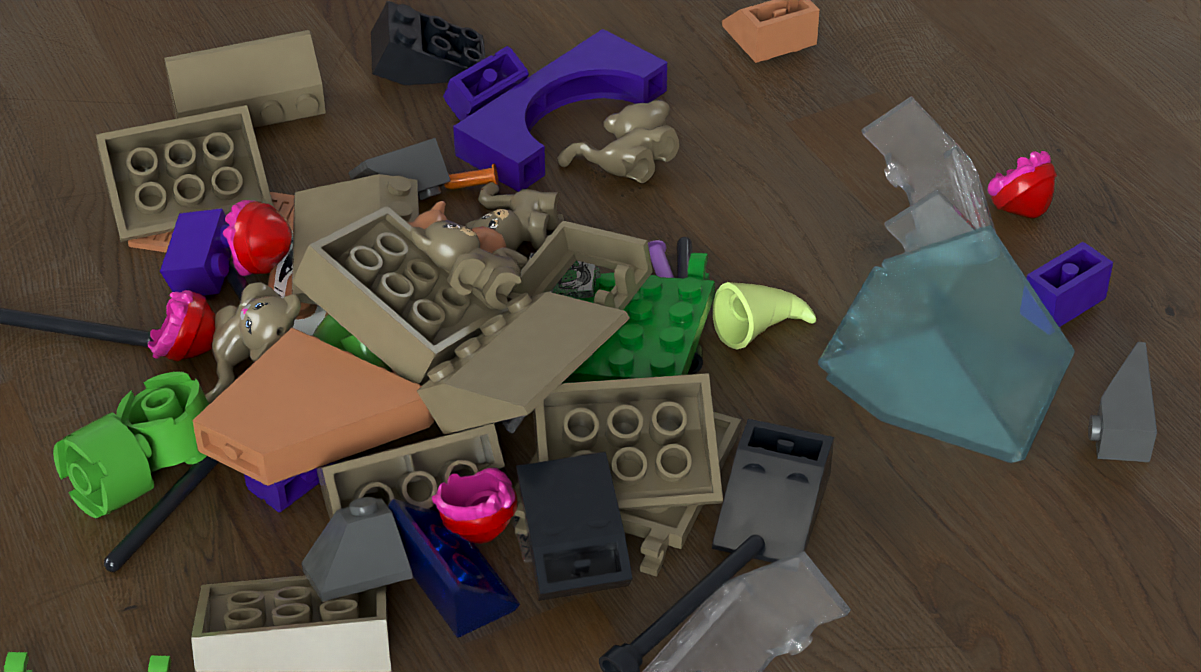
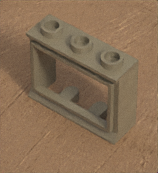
M562 221L522 268L520 276L522 283L517 285L508 295L507 299L509 302L525 292L529 296L547 291L550 292L575 261H581L615 270V287L611 292L599 289L595 294L594 303L624 310L653 272L648 242L636 237Z

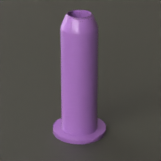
M660 240L648 243L650 259L656 276L674 278L665 255L666 244Z

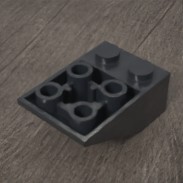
M387 1L371 31L372 74L402 85L449 83L452 77L486 58L483 35L474 29L462 28L448 23L441 17L420 13L405 4L398 5Z
M748 419L737 447L712 549L732 553L750 536L760 535L765 541V546L754 559L800 569L831 474L834 437Z
M606 452L516 466L538 601L629 586L633 579Z

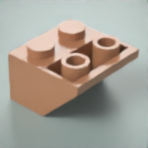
M771 0L738 10L722 20V27L757 63L817 45L820 9L811 0Z

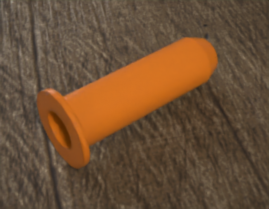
M492 164V168L450 174L451 181L444 186L447 189H458L483 185L489 182L499 185L496 165Z

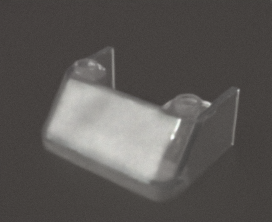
M912 96L861 129L862 134L884 155L887 164L884 172L889 182L895 188L900 186L907 193L910 207L886 221L885 227L903 244L905 252L912 261H920L924 265L988 262L1001 254V247L981 181L973 162Z
M805 551L727 581L704 602L642 672H763L774 657L787 652L793 656L803 651L812 642L813 637L811 633L818 625L845 617L851 609Z

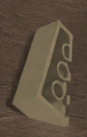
M492 423L318 467L316 470L330 520L338 509L350 507L349 504L359 498L373 497L376 500H383L391 510L395 523L398 525L432 507L435 504L432 501V496L437 494L440 483L445 482L447 484L451 474H458L462 477L474 475L487 468L501 469L505 465L495 425Z

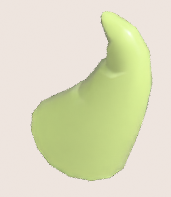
M727 282L722 284L716 291L713 301L715 331L724 344L734 349L746 347L768 327L784 321L786 318L802 319L811 324L816 322L813 310L805 301L792 293L768 286Z

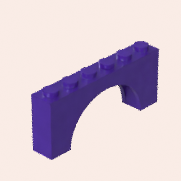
M602 29L454 125L455 156L479 170L492 168V164H495L500 182L517 192L526 189L545 176V146L530 134L533 126L542 117L561 106L587 99H618L634 104L652 102L667 91V62Z

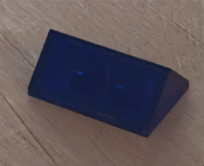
M396 499L390 502L388 508L393 514L411 567L412 576L457 638L508 615L518 608L520 603L475 544L464 540L456 533L448 530L443 525L439 512Z

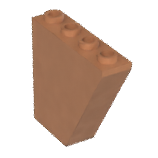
M291 328L194 418L193 426L199 452L268 486L429 428L434 423V418L417 393V390L422 385L408 381L383 367H378L362 360L348 351L340 350L315 336Z

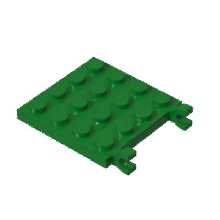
M691 253L687 278H666L650 275L624 308L630 319L562 383L687 375L715 296V283L713 280H710L709 273H705L708 262L707 253ZM575 261V266H579L578 261ZM574 269L567 271L562 277V282L576 279L577 271ZM614 272L606 274L594 273L591 290L577 291V288L561 289L557 283L552 293L594 303L595 294L599 289L611 292L615 287Z

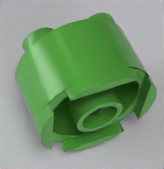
M169 372L152 377L143 382L146 387L145 390L134 396L131 390L119 403L116 415L120 418L121 422L133 435H143L151 447L152 455L147 459L151 472L183 462L186 464H196L207 457V455L198 451L193 419L209 405V402L197 379L195 378V381L191 380L188 373Z
M113 412L65 436L54 446V462L60 479L69 477L75 488L68 492L81 510L93 518L110 514L154 488V481L147 461L152 455L148 441L141 434L133 435Z

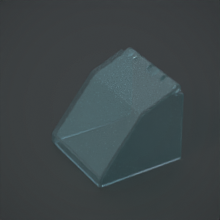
M988 225L884 259L881 264L883 268L879 266L873 267L863 283L862 289L859 290L847 314L832 336V340L829 341L818 360L819 366L828 373L825 379L882 422L1009 463L1025 460L1075 351L992 226Z

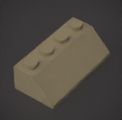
M309 30L164 58L175 119L247 105L252 126L256 128L326 113L322 80Z

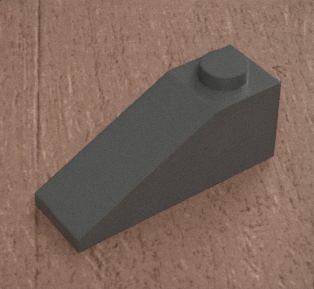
M1146 342L1136 343L1102 395L1097 415H1090L1088 437L1089 441H1096L1097 459L1150 462L1157 435Z

